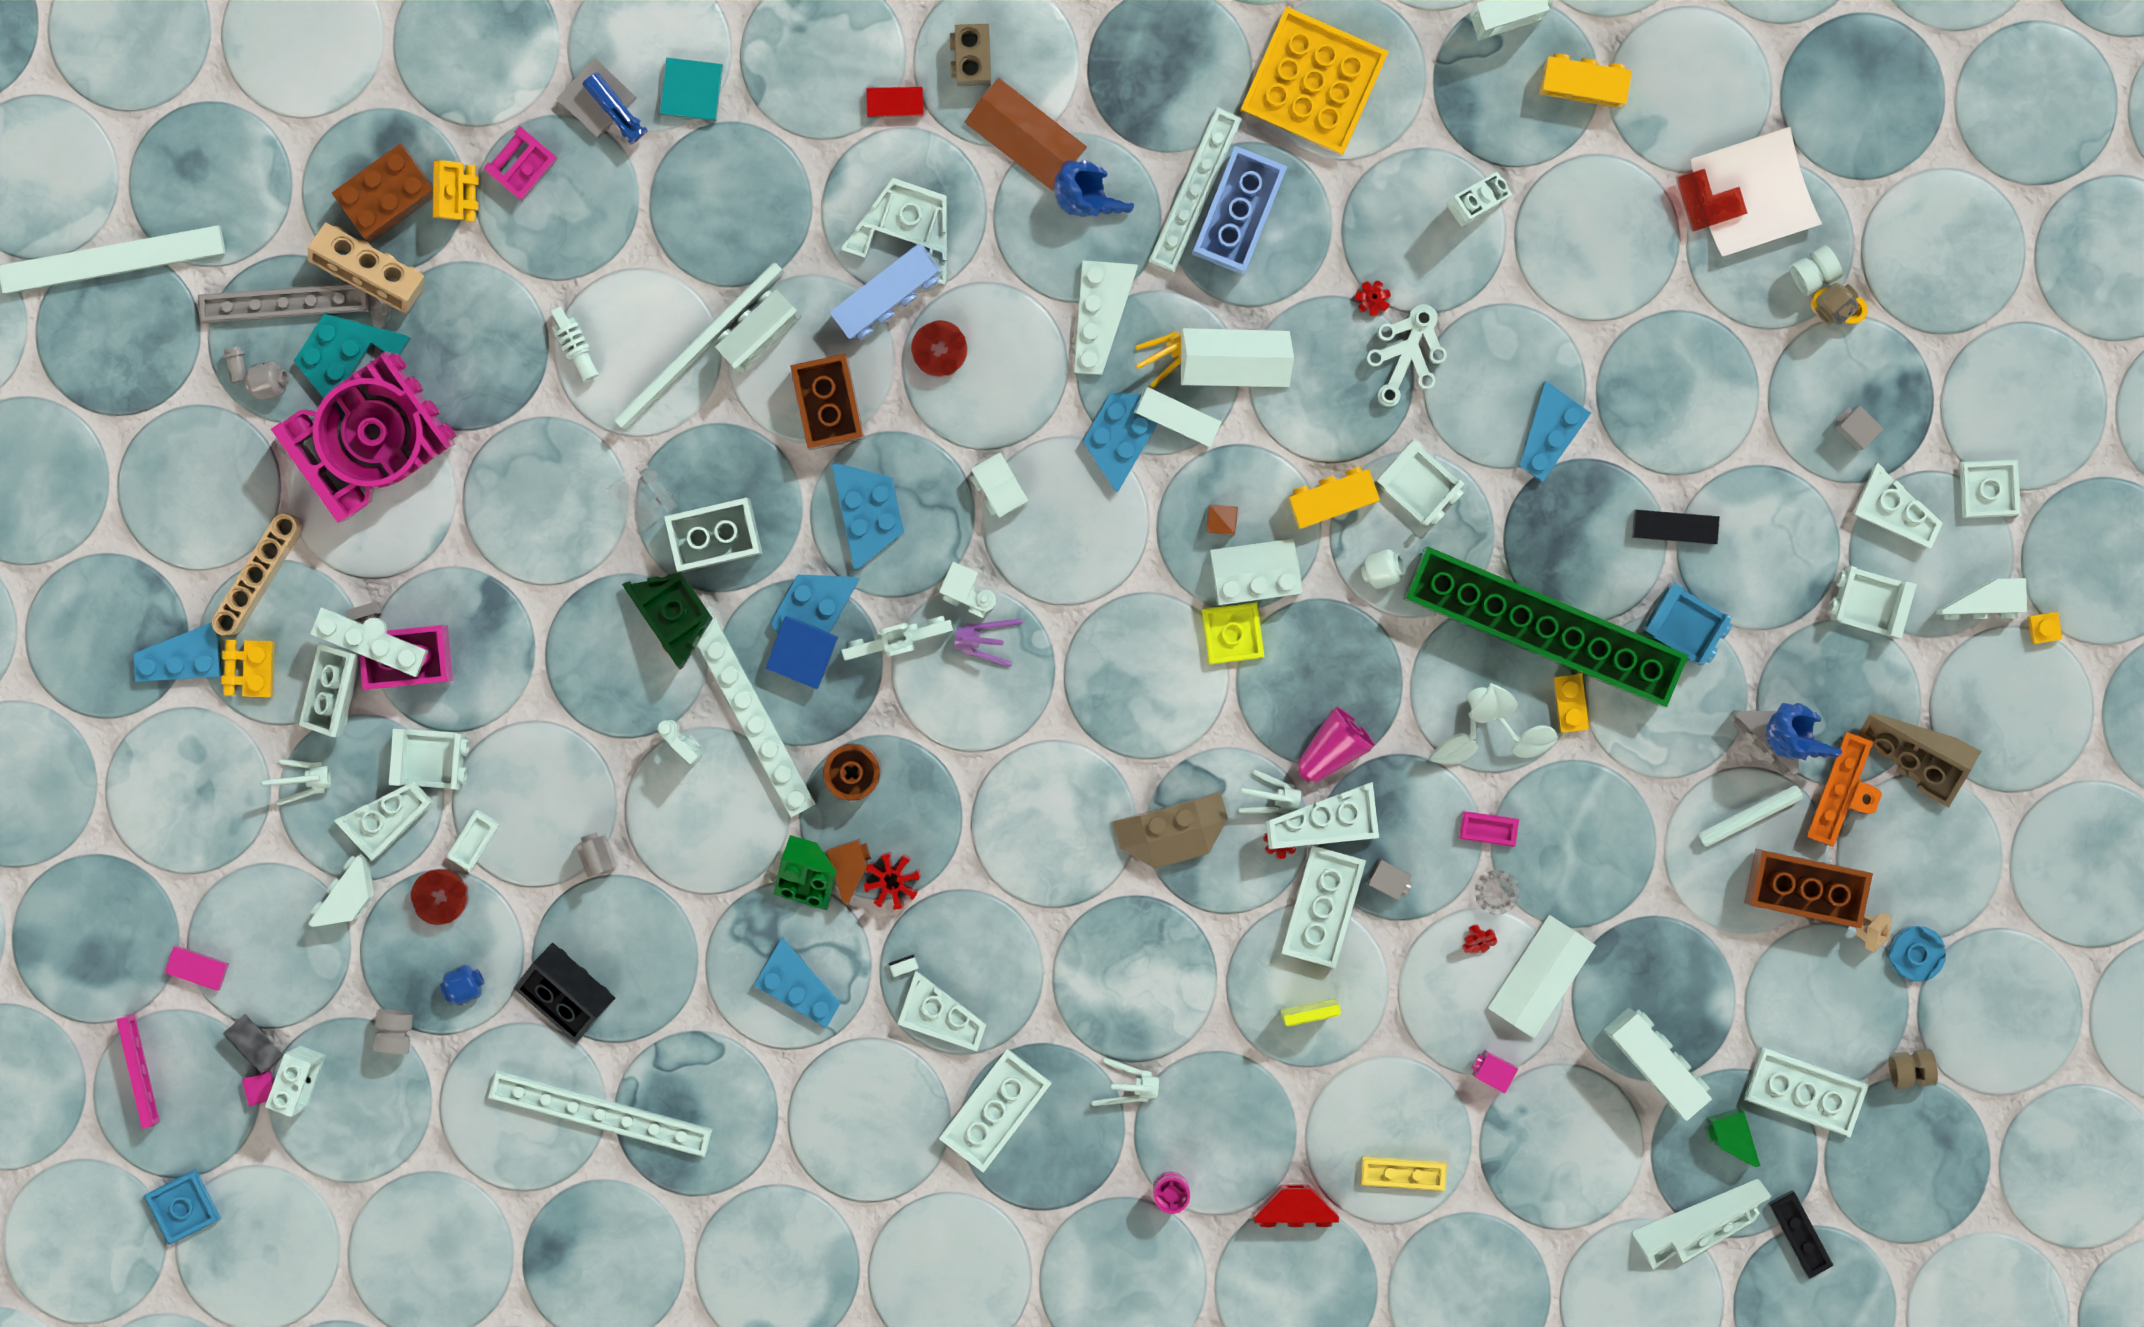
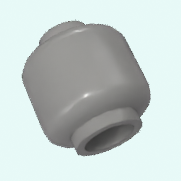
M270 361L250 366L244 376V384L250 395H253L258 400L280 397L284 394L286 385L289 384V375L278 363Z

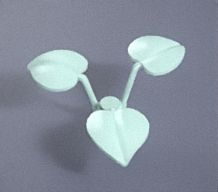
M1490 683L1488 689L1484 687L1476 688L1467 696L1472 709L1468 714L1471 722L1469 736L1460 733L1448 738L1429 756V760L1441 764H1457L1472 757L1478 749L1477 742L1473 741L1476 738V722L1486 723L1498 719L1511 738L1517 742L1512 747L1513 754L1521 758H1531L1546 752L1555 744L1558 735L1549 726H1536L1524 732L1521 737L1517 736L1504 719L1517 709L1518 703L1516 698L1507 690Z

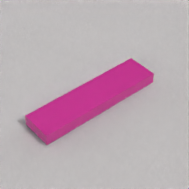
M130 1014L116 1020L143 1129L156 1125L160 1120L136 1017L134 1014Z

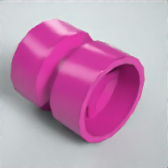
M1169 1171L1162 1173L1155 1180L1153 1195L1155 1204L1160 1210L1165 1213L1175 1214L1180 1213L1187 1207L1190 1201V1191L1184 1176L1178 1172Z

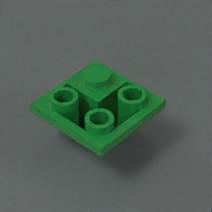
M790 835L781 858L773 895L807 904L814 908L827 910L837 871L816 842Z

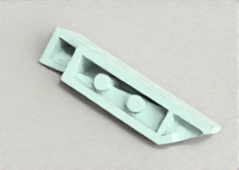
M1756 1179L1633 1231V1236L1652 1269L1657 1268L1675 1254H1677L1682 1263H1685L1754 1222L1760 1214L1757 1209L1758 1205L1769 1200L1771 1195L1761 1181Z

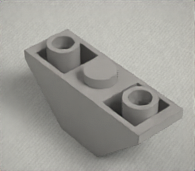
M1733 711L1730 714L1735 719L1733 725L1744 735L1748 732L1755 739L1752 744L1762 754L1768 753L1774 759L1772 764L1780 773L1784 775L1787 772L1790 775H1796L1799 772V759L1791 760L1783 756L1778 757L1775 751L1771 750V746L1768 745L1766 740V725L1777 711Z

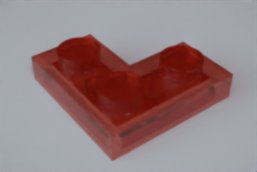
M1705 169L1676 177L1692 231L1748 214L1740 187L1713 195Z

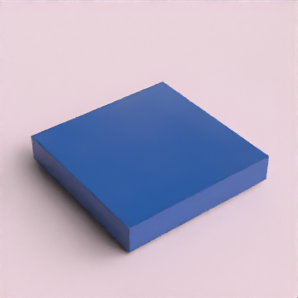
M786 616L765 669L818 689L839 636Z

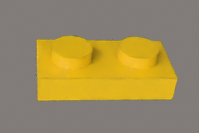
M1582 674L1553 677L1560 733L1588 730L1589 723Z

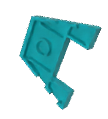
M324 314L299 351L294 362L324 399L332 389L352 376L372 344L383 351L401 355L411 338L400 333ZM337 402L335 407L341 414L340 420L343 422L346 414Z

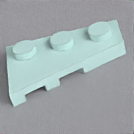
M1875 463L1852 515L1927 549L1932 548L1943 524L1919 500L1910 495L1904 489V486L1897 480H1894L1879 463Z
M412 782L334 820V822L371 861H374L433 801L415 782Z
M915 971L897 1025L978 1051L986 1023L918 971Z

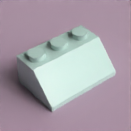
M777 289L774 292L768 290L757 301L760 305L752 312L750 310L745 311L737 319L739 325L732 331L729 329L725 330L717 338L719 343L715 348L740 374L802 317Z
M1294 539L1210 550L1217 605L1303 594Z
M318 643L299 726L331 737L343 735L350 702L354 695L357 673L360 669L358 653L346 648Z

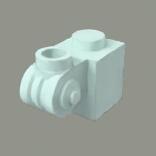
M952 562L939 593L944 594V601L957 607L962 602L970 606L968 612L984 618L985 613L992 610L996 605L995 594L990 590H983L977 594L974 590V584L979 573Z

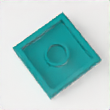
M666 57L660 114L717 121L723 65Z

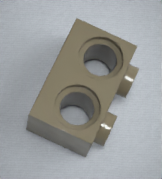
M989 24L955 25V33H950V50H956V61H951V78H957L958 86L991 85ZM966 35H974L978 41L975 46L966 47L962 44V39ZM967 63H975L979 69L976 74L970 76L963 72V67Z

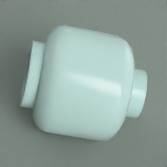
M1385 549L1369 554L1365 559V566L1361 567V572L1366 583L1370 582L1374 588L1382 589L1398 584L1402 579V575L1405 574V566L1399 553L1395 554L1394 551Z

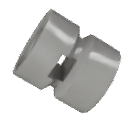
M392 1009L377 1010L375 1026L380 1031L373 1037L372 1050L388 1054H408L410 1036L406 1032L412 1029L414 1014Z

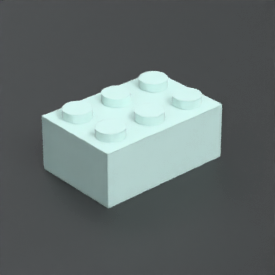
M749 498L664 516L677 572L690 571L763 554Z

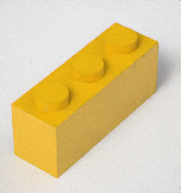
M1559 53L1553 54V57L1548 56L1545 60L1539 94L1616 108H1623L1626 105L1632 70H1626L1625 65L1618 63H1609L1608 66L1597 65V60L1581 58V61L1569 60L1570 56Z
M1361 466L1345 471L1346 477L1336 480L1333 475L1319 480V487L1309 490L1308 485L1292 490L1293 496L1288 497V501L1298 529L1380 501L1370 470L1362 471Z

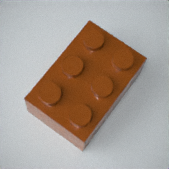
M400 143L331 193L363 238L372 243L432 200L433 184L408 149Z
M846 354L790 365L807 448L809 450L865 439L848 356Z

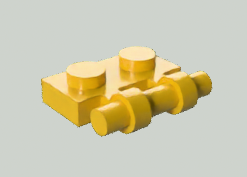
M444 160L433 161V218L463 220L464 211V222H476V211L479 208V202L476 201V186H479V177L476 176V165H465L464 175V163ZM463 186H465V200H463Z
M225 639V651L222 650L224 676H221V684H224L223 696H235V685H243L242 696L273 697L275 641L244 640V651H236L237 640ZM236 660H243V676H235Z

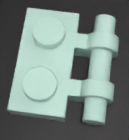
M665 720L659 723L658 733L689 764L696 763L704 755L700 751L702 745L691 735L689 737L681 735L678 732V724L674 720Z

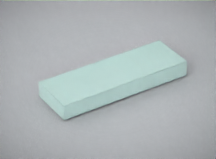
M1149 387L1144 388L1134 413L1207 447L1212 446L1222 423Z

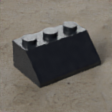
M553 942L531 964L513 988L576 1044L616 999L605 986L597 982L589 975L585 968L580 967L563 949L556 946Z

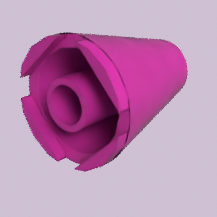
M1339 706L1331 710L1297 762L1300 767L1297 771L1307 782L1311 780L1315 783L1321 781L1368 753L1375 746L1366 730L1362 726L1359 728L1353 722L1355 719Z

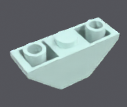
M1495 172L1453 196L1446 205L1459 225L1463 227L1512 196V193L1508 189L1506 181L1501 178L1498 172Z
M365 854L357 855V857L352 856L343 867V870L346 872L340 880L336 878L330 884L326 891L329 894L323 903L319 901L310 912V915L313 917L308 923L310 926L329 925L353 921L359 918L374 897L369 859Z

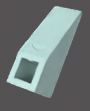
M2026 578L1991 579L1935 610V615L1944 614V620L1962 619V614H1972V619H1990V613H2000V618H2018V612H2027Z

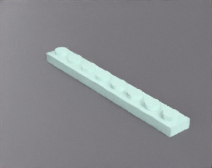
M708 607L706 609L713 619L697 645L790 817H793L812 807L816 802L711 608Z

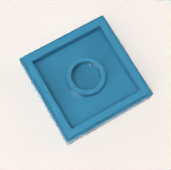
M197 1169L144 1195L168 1245L221 1219Z

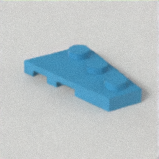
M1547 381L1543 383L1540 399L1519 463L1520 468L1540 482L1545 480L1591 414V412Z
M212 622L133 654L135 682L222 676L220 634L214 631Z

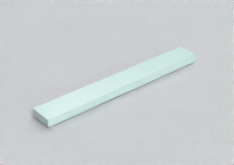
M218 225L0 265V283L2 293L11 294L226 254L221 226Z
M772 263L615 418V422L623 429L631 425L785 272L776 263Z
M499 1070L495 1071L488 1097L492 1100L704 1158L713 1131L711 1128Z

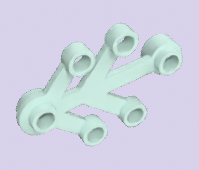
M1418 305L1412 309L1408 319L1392 325L1383 324L1378 329V337L1382 341H1390L1395 334L1412 329L1408 340L1382 350H1371L1367 354V363L1372 367H1378L1383 361L1401 355L1389 383L1381 387L1377 393L1378 402L1384 407H1393L1399 402L1401 397L1399 386L1411 359L1419 377V387L1428 390L1434 386L1435 377L1428 371L1418 345L1422 334L1429 346V359L1432 363L1440 364L1447 357V352L1443 347H1440L1433 329L1437 323V313L1429 305ZM1419 314H1427L1428 322L1421 323L1418 318ZM1387 327L1391 330L1392 334L1390 337L1386 338L1382 335L1381 331L1383 328ZM1435 350L1442 352L1443 358L1441 360L1433 358ZM1377 353L1380 356L1379 363L1371 362L1370 355ZM1423 376H1429L1431 378L1432 382L1430 386H1424L1422 384L1421 380ZM1385 391H1393L1394 399L1387 400L1384 396Z

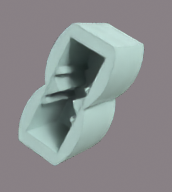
M1001 452L972 468L974 475L970 479L978 492L982 489L984 490L988 498L984 503L992 516L997 513L998 517L1002 518L1029 502Z

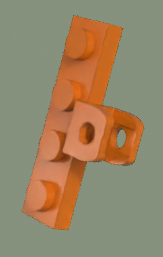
M1845 732L1839 747L1842 753L1834 760L1806 837L1834 847L1848 808L1860 813L1872 814L1876 812L1882 796L1881 791L1874 786L1859 781L1873 741ZM1865 794L1870 796V802L1867 805L1862 801Z

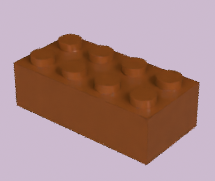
M1755 848L1744 903L1754 907L1862 929L1873 873Z

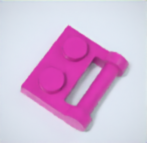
M518 126L514 131L516 134L496 158L491 163L488 162L483 169L518 199L523 201L558 158L521 126ZM525 141L529 146L503 175L499 170Z

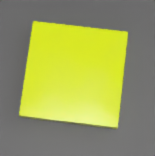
M1258 602L1202 609L1208 665L1265 658Z
M1335 998L1280 1010L1282 1020L1287 1027L1336 1017L1341 1014L1340 1005Z

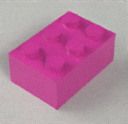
M448 625L387 630V634L428 650L418 677L359 654L363 690L453 681Z

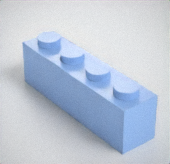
M917 244L829 313L850 340L858 338L860 341L873 332L871 327L875 323L880 321L883 324L895 315L893 310L900 304L905 307L917 298L915 293L922 287L927 290L940 280L937 276L943 271L922 244Z

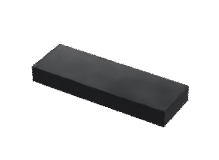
M1634 510L1632 538L1716 545L1718 544L1720 516Z
M1793 1190L1768 1203L1809 1279L1834 1266Z

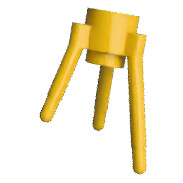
M1173 331L1166 336L1135 346L1136 350H1141L1167 342L1165 343V349L1136 364L1137 369L1169 353L1173 358L1178 356L1149 385L1151 389L1155 388L1181 364V332L1176 333Z

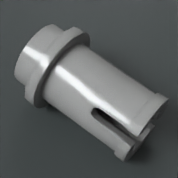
M241 346L224 349L225 355H222V358H226L230 382L244 381V376L247 373L243 359L245 351L241 350Z

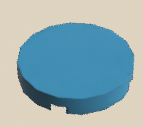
M1909 926L1901 929L1893 937L1889 945L1888 958L1892 968L1899 976L1910 981H1926L1935 977L1942 970L1946 961L1945 945L1935 931L1924 926Z

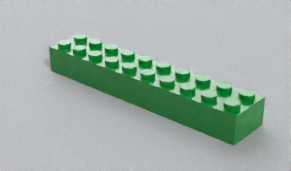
M1428 546L1424 547L1403 597V600L1660 707L1668 706L1689 656Z

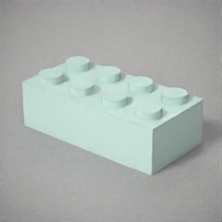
M1628 1007L1603 1030L1676 1114L1688 1121L1712 1100L1707 1093L1710 1090L1709 1086L1695 1073L1690 1074L1688 1072L1692 1067L1681 1055L1679 1056L1676 1052L1672 1053L1670 1051L1673 1045L1663 1034H1660L1658 1031L1654 1032L1651 1029L1654 1023L1644 1012L1642 1013L1639 1009L1635 1012Z

